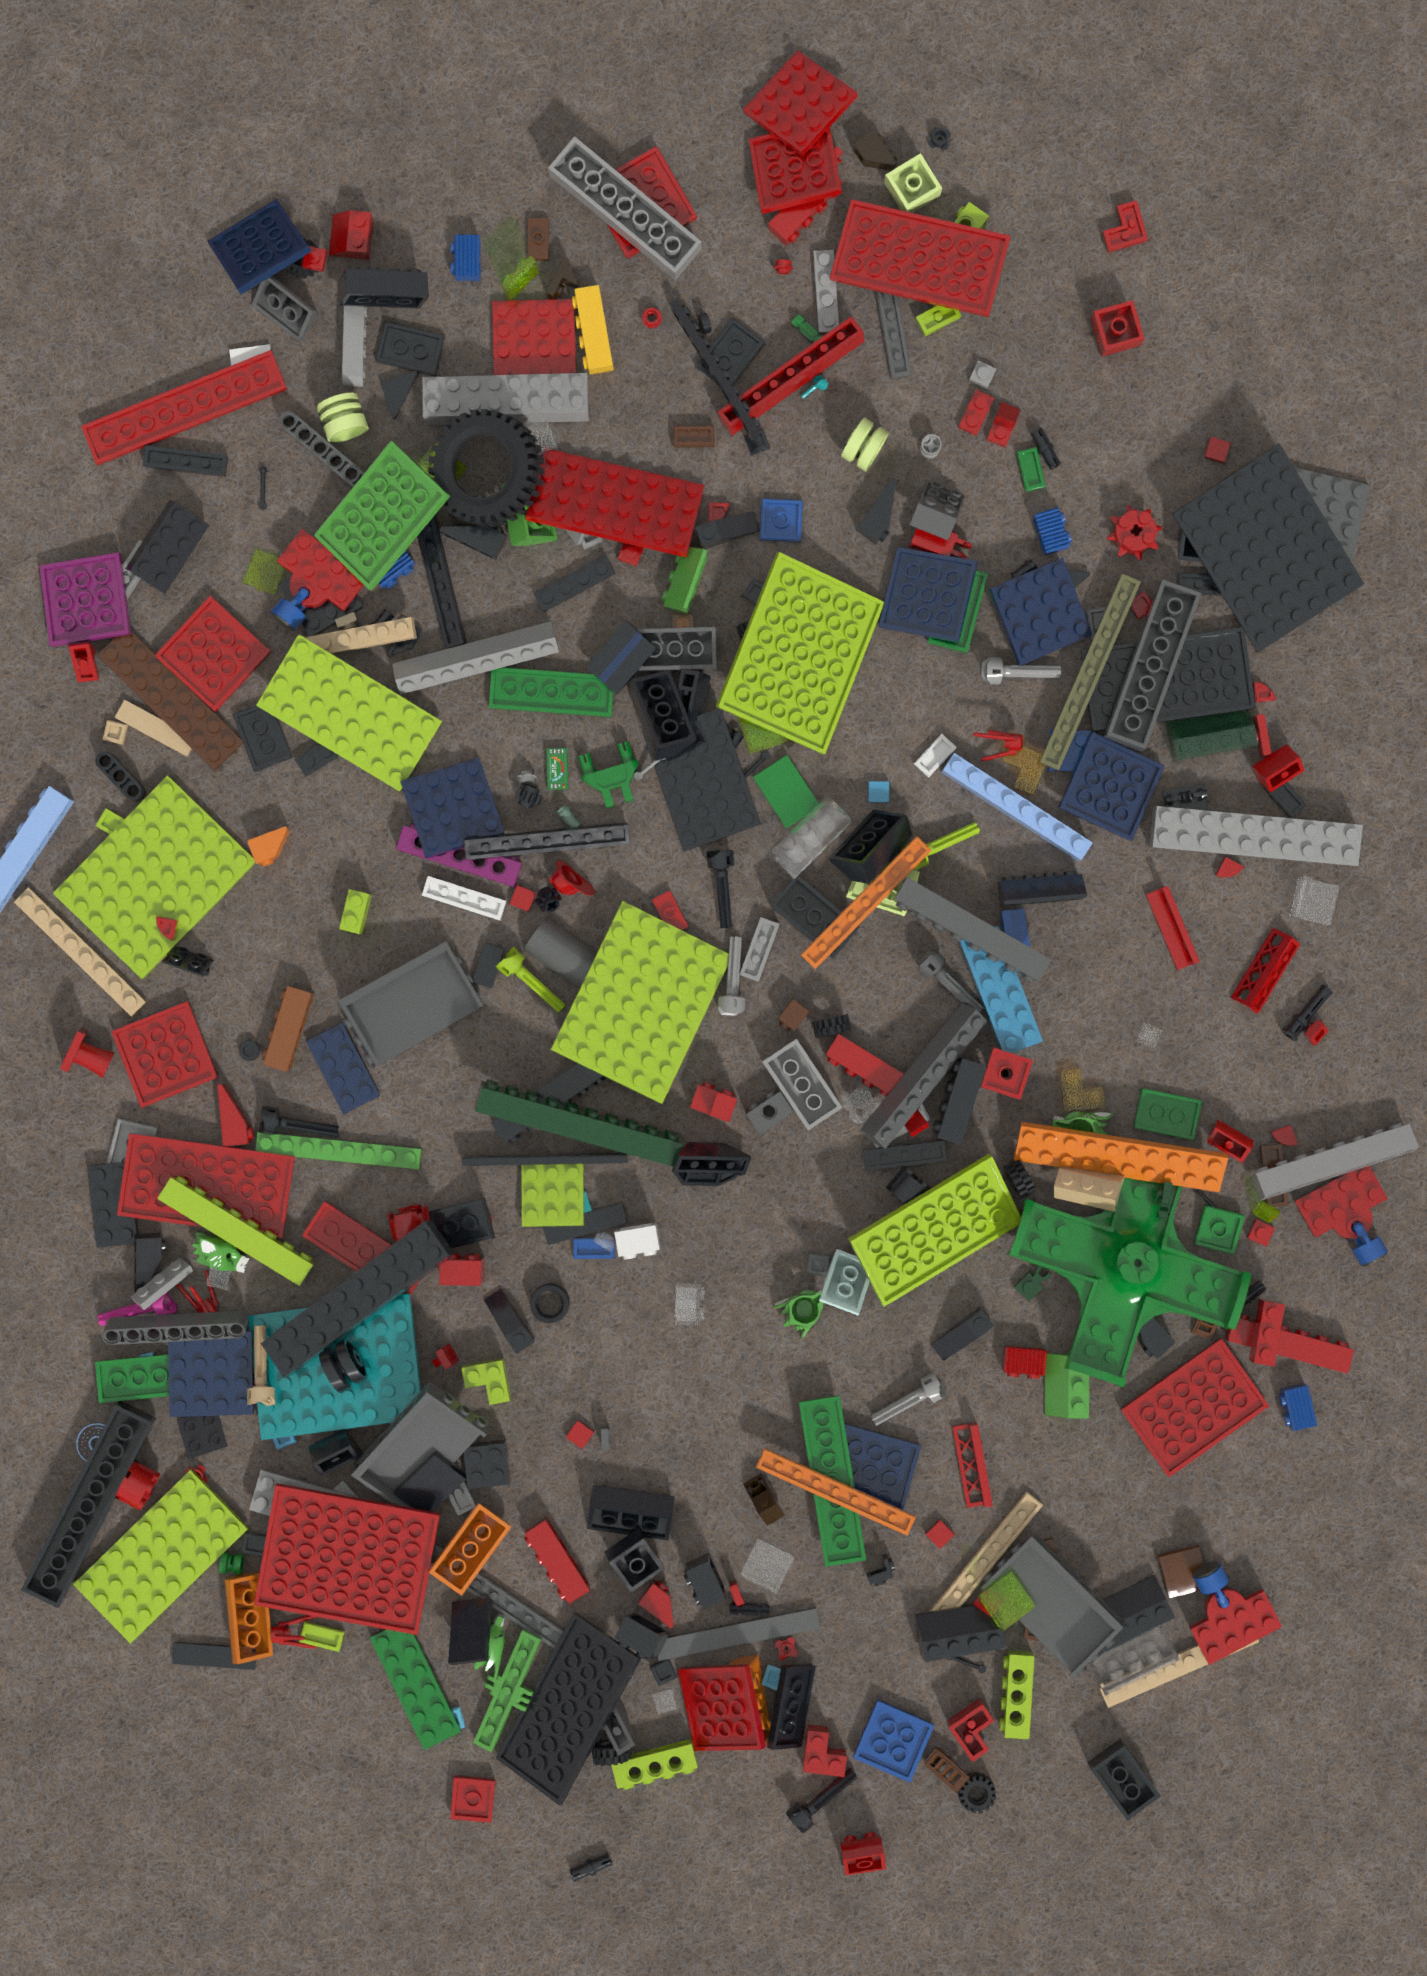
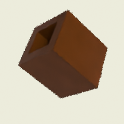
M792 999L778 1019L781 1021L779 1025L788 1032L790 1029L795 1031L810 1011Z

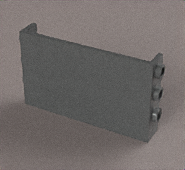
M446 941L340 999L336 1003L344 1016L342 1021L347 1029L351 1028L355 1035L352 1038L358 1048L362 1047L365 1053L363 1057L368 1065H372L373 1068L381 1065L483 1006L481 994L479 991L475 992L471 985L473 981L470 975L464 973L461 968L463 966L462 961L457 955L454 956Z
M429 1382L354 1463L351 1476L363 1483L366 1488L379 1494L385 1501H389L393 1505L410 1507L394 1494L395 1489L435 1451L453 1464L479 1435L483 1437L487 1435L489 1423L482 1416H477L470 1411L468 1406L456 1401L451 1394L443 1392Z
M1034 1532L1022 1545L1018 1543L1010 1551L1013 1555L1009 1559L1004 1557L996 1565L999 1569L994 1574L990 1571L983 1578L985 1583L981 1589L984 1591L988 1587L1002 1597L1003 1604L1070 1671L1069 1677L1071 1679L1076 1675L1080 1677L1087 1670L1086 1665L1090 1661L1094 1663L1102 1655L1100 1651L1104 1647L1108 1649L1116 1641L1114 1637L1124 1628L1126 1622Z

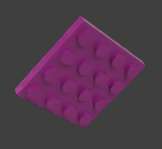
M119 552L39 565L49 646L57 647L131 634L122 556Z

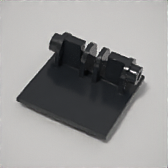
M1203 784L1163 791L1165 807L1208 811L1206 802L1208 795Z
M174 947L162 960V963L203 977L204 975H209L210 968L208 967L214 960L208 958L205 954L190 952L185 947Z
M219 1415L187 1416L177 1419L188 1459L227 1447Z

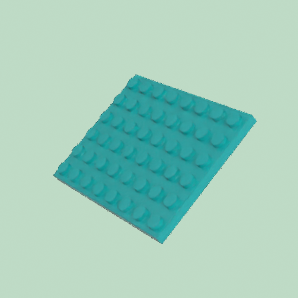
M411 1294L399 1295L336 1342L348 1339L353 1344L365 1365L368 1376L366 1380L359 1384L352 1382L351 1388L343 1393L337 1392L329 1382L321 1366L319 1355L293 1375L283 1377L267 1354L266 1386L275 1388V1405L266 1406L259 1401L257 1402L261 1440L392 1423L422 1390ZM307 1308L248 1316L249 1330L253 1331L254 1377V1326H266L267 1339ZM336 1343L329 1348L335 1350Z

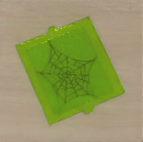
M256 549L243 583L255 587L258 591L263 590L275 595L285 568L277 563L279 558L275 557L273 553L267 554Z

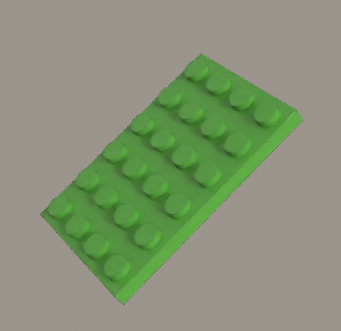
M390 441L314 536L369 590H373L448 500L450 495L395 442Z

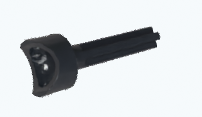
M733 850L707 851V867L716 869L720 928H731L732 920L727 868L735 866Z
M262 1107L261 1117L263 1121L260 1123L259 1133L274 1135L275 1130L279 1127L280 1129L334 1137L338 1135L339 1126L284 1116L280 1117V1114H278L279 1108Z
M849 1768L845 1771L844 1777H838L808 1802L805 1807L796 1802L787 1810L786 1815L801 1833L808 1831L815 1825L811 1816L817 1813L858 1777Z

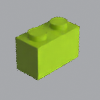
M349 889L339 927L340 930L363 934L372 895Z

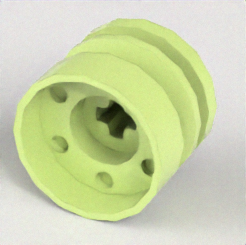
M357 393L339 394L317 405L316 408L318 413L321 414V421L327 423L323 428L329 442H343L368 431L369 427L364 414L358 413L362 407L358 403Z

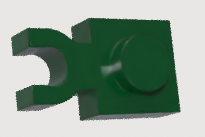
M1163 1182L1156 1188L1155 1198L1158 1199L1156 1218L1158 1219L1168 1218V1206L1171 1200L1173 1183Z
M1037 1266L1033 1275L1028 1272L1014 1286L1028 1301L1043 1288L1040 1283L1052 1276L1049 1272L1045 1276H1040L1039 1271L1043 1267Z

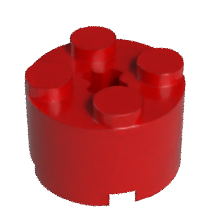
M421 1204L399 1208V1213L393 1214V1211L387 1213L392 1239L396 1242L424 1221L431 1220L427 1204L423 1208Z
M134 1461L128 1470V1474L124 1477L115 1498L131 1507L142 1510L161 1474Z

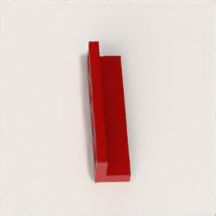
M1165 886L1146 894L1145 896L1176 970L1200 962L1169 887Z
M1273 928L1232 994L1231 999L1246 1006L1252 1012L1259 1014L1299 948L1300 943L1292 936ZM1276 935L1282 937L1281 943L1273 947L1272 942ZM1271 954L1270 961L1262 965L1264 955ZM1260 971L1261 976L1259 979L1252 982L1251 976L1253 973ZM1249 989L1250 994L1246 1000L1239 998L1243 990Z
M977 1422L952 1426L966 1507L971 1508L982 1505L985 1508L993 1507ZM969 1428L970 1437L965 1443L958 1438L957 1430ZM966 1447L974 1453L970 1463L962 1459V1453ZM963 1463H965L966 1465H968L965 1470H964V1465H963ZM970 1467L978 1475L974 1483L968 1481L965 1476ZM978 1481H979V1486H980V1488H978L977 1486H975ZM973 1488L981 1492V1501L970 1502L969 1494Z

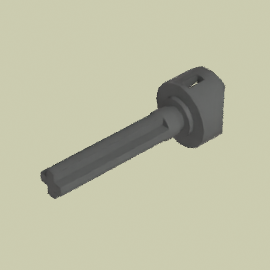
M927 952L919 960V972L926 979L934 975L961 1003L977 1009L980 1013L984 1007L942 968L946 959L939 952Z

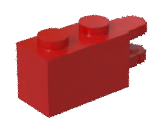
M917 528L909 547L919 551L966 559L967 556L964 553L953 550V547L957 545L964 549H970L972 545L958 538V535L954 534V530H952L949 539L946 540Z

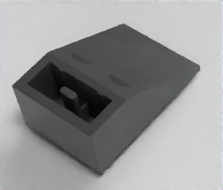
M927 481L910 525L948 540L965 495H962L956 489H947L938 482Z

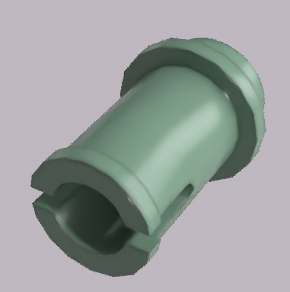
M564 805L556 812L559 815L558 818H561L569 828L578 827L581 824V821L571 812L570 806Z

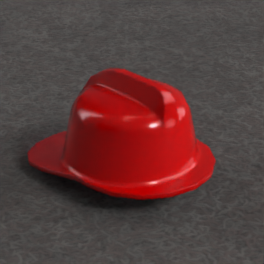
M562 860L556 861L557 869L549 881L560 893L573 895L581 892L589 896L595 894L593 886Z

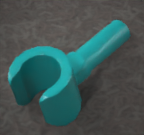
M816 376L811 387L803 392L801 397L804 399L817 388L824 391L828 386V382L822 376Z

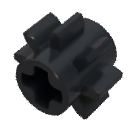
M525 784L524 788L520 786L516 797L520 798L518 803L530 809L533 808V805L538 806L542 799V796L539 795L540 789L530 784Z
M544 887L539 890L538 898L535 899V902L542 912L545 909L548 912H552L559 907V901L562 900V897L555 887L552 889Z

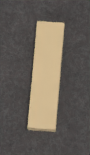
M126 700L123 701L115 716L116 719L187 757L189 756L192 749L163 720Z

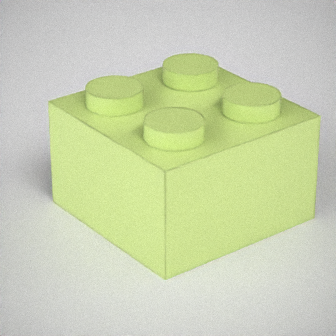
M921 153L885 175L884 184L901 211L913 213L940 197L942 187Z

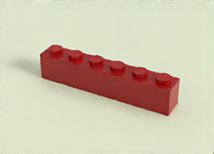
M1241 1314L1236 1329H1227L1224 1339L1251 1347L1255 1321L1249 1320L1250 1316ZM1281 1325L1277 1355L1348 1374L1354 1349L1348 1347L1349 1343L1337 1340L1335 1344L1328 1342V1337L1317 1335L1316 1338L1309 1336V1332L1297 1329L1295 1333L1289 1331V1327Z

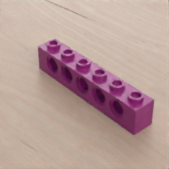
M415 825L403 826L396 847L397 850L505 885L516 886L523 865L518 862L519 858L514 856H507V858H485L484 865L480 867L475 865V859L466 860L464 858L456 860L455 853L459 849L425 858L423 849L416 846V840L419 837ZM497 862H503L505 865L501 873L494 871V865Z

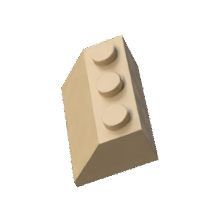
M1061 1166L1054 1184V1198L1115 1212L1125 1178L1123 1175Z

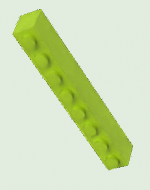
M178 1175L177 1178L172 1176L157 1199L298 1286L302 1284L314 1265L310 1255L304 1252L299 1254L294 1250L295 1247L287 1241L283 1243L276 1239L277 1235L271 1231L266 1230L264 1232L258 1228L260 1225L249 1219L246 1221L241 1218L242 1214L233 1208L228 1210L223 1207L224 1203L215 1197L210 1199L205 1196L206 1192L197 1186L192 1188L187 1185L188 1181Z

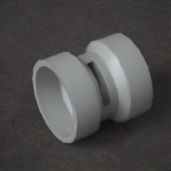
M928 434L922 439L920 452L925 458H935L939 454L942 446L940 438L937 435Z

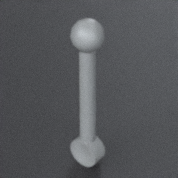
M654 760L642 771L635 772L634 778L636 780L642 779L643 774L661 760Z

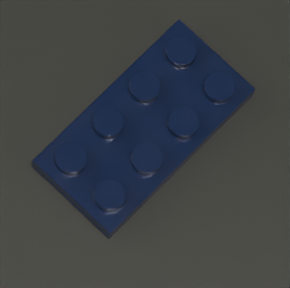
M344 1023L306 1041L343 1115L381 1096Z

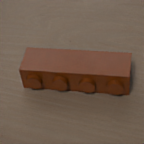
M287 986V989H283L280 1001L283 1002L281 1008L276 1010L274 1016L276 1021L275 1028H271L268 1036L270 1044L268 1048L264 1049L262 1055L263 1065L290 1072L314 993L292 986Z

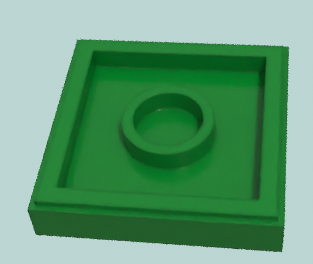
M1204 1204L1193 1242L1194 1245L1234 1254L1245 1215Z

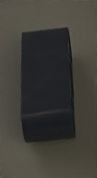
M105 751L97 754L95 758L97 767L126 798L137 802L145 797L146 790L144 786L116 756ZM109 756L111 763L109 766L104 767L103 759ZM123 771L125 778L123 781L118 782L117 774ZM137 786L139 793L137 796L132 797L131 789Z

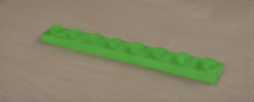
M257 1132L256 1151L302 1158L420 1169L422 1152L420 1148L284 1134L269 1135Z

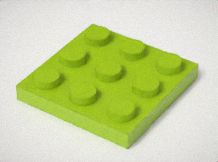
M584 1164L522 1165V1227L584 1226Z

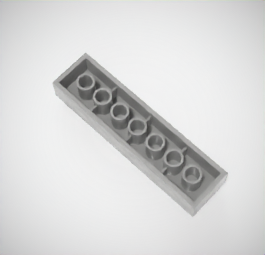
M575 136L548 167L549 176L674 280L681 275L702 250V241Z
M587 373L422 377L423 419L426 426L452 425L450 420L453 418L461 420L460 414L465 412L471 415L470 410L475 409L480 412L481 409L495 410L521 423L589 421Z

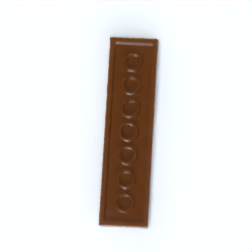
M132 631L130 635L115 637L97 656L213 771L217 770L243 744V741L195 693L154 656L155 654Z

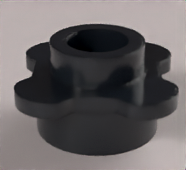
M933 128L931 130L932 138L929 141V146L931 148L938 147L942 150L948 149V138L951 136L950 131Z

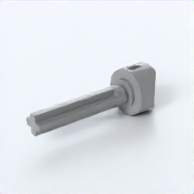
M989 657L982 662L981 678L990 685H1000L1003 677L1060 678L1061 666L1003 665L1001 657Z
M737 936L730 937L727 995L718 997V1010L721 1015L736 1016L745 1010L746 999L738 996L742 938Z
M935 1372L921 1378L922 1388L872 1414V1420L877 1426L927 1397L933 1403L948 1395L943 1382L938 1381Z

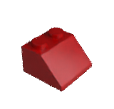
M349 210L333 215L329 256L370 260L374 223L371 212Z

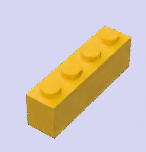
M599 285L575 289L576 296H572L574 309L578 308L579 316H575L577 329H582L583 336H579L581 349L585 348L586 356L582 357L584 369H589V374L613 371Z

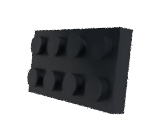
M125 1162L88 1166L97 1248L134 1244V1234H138L137 1218L117 1215Z
M792 1664L781 1666L767 1748L771 1750L801 1748L815 1665Z

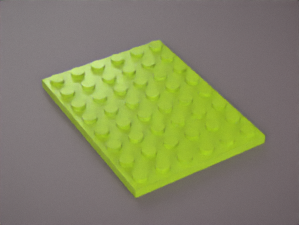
M776 552L716 707L820 754H825L883 609L884 602L781 552Z
M167 775L53 894L141 979H144L254 866L255 861L228 832ZM156 916L178 920L174 940L167 939L159 931L156 924Z
M622 901L550 1050L662 1104L727 969L729 954Z

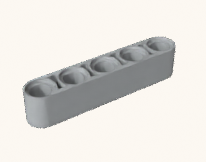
M344 306L343 386H365V381H363V378H365V361L363 359L366 358V340H364V337H366L367 320H365V317H367V307Z

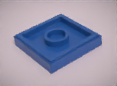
M762 498L760 540L801 542L803 500Z

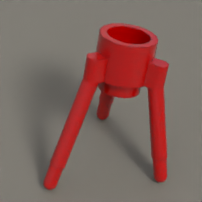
M988 730V733H973L977 737L1005 740V748H1009V751L982 757L981 761L1017 755V751H1022L1023 749L1022 734Z
M205 1270V1276L211 1301L209 1298L202 1301L194 1287L190 1286L191 1292L198 1301L197 1304L179 1283L176 1284V1287L198 1313L218 1312L216 1306L219 1303L215 1297L208 1270Z
M307 1615L289 1621L278 1622V1626H273L271 1629L272 1643L316 1649V1646L292 1641L305 1640V1637L291 1635L290 1628H286V1626L316 1618V1616Z

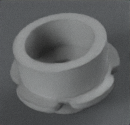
M526 770L520 772L516 779L521 787H525V784L534 786L537 776L532 774V771Z

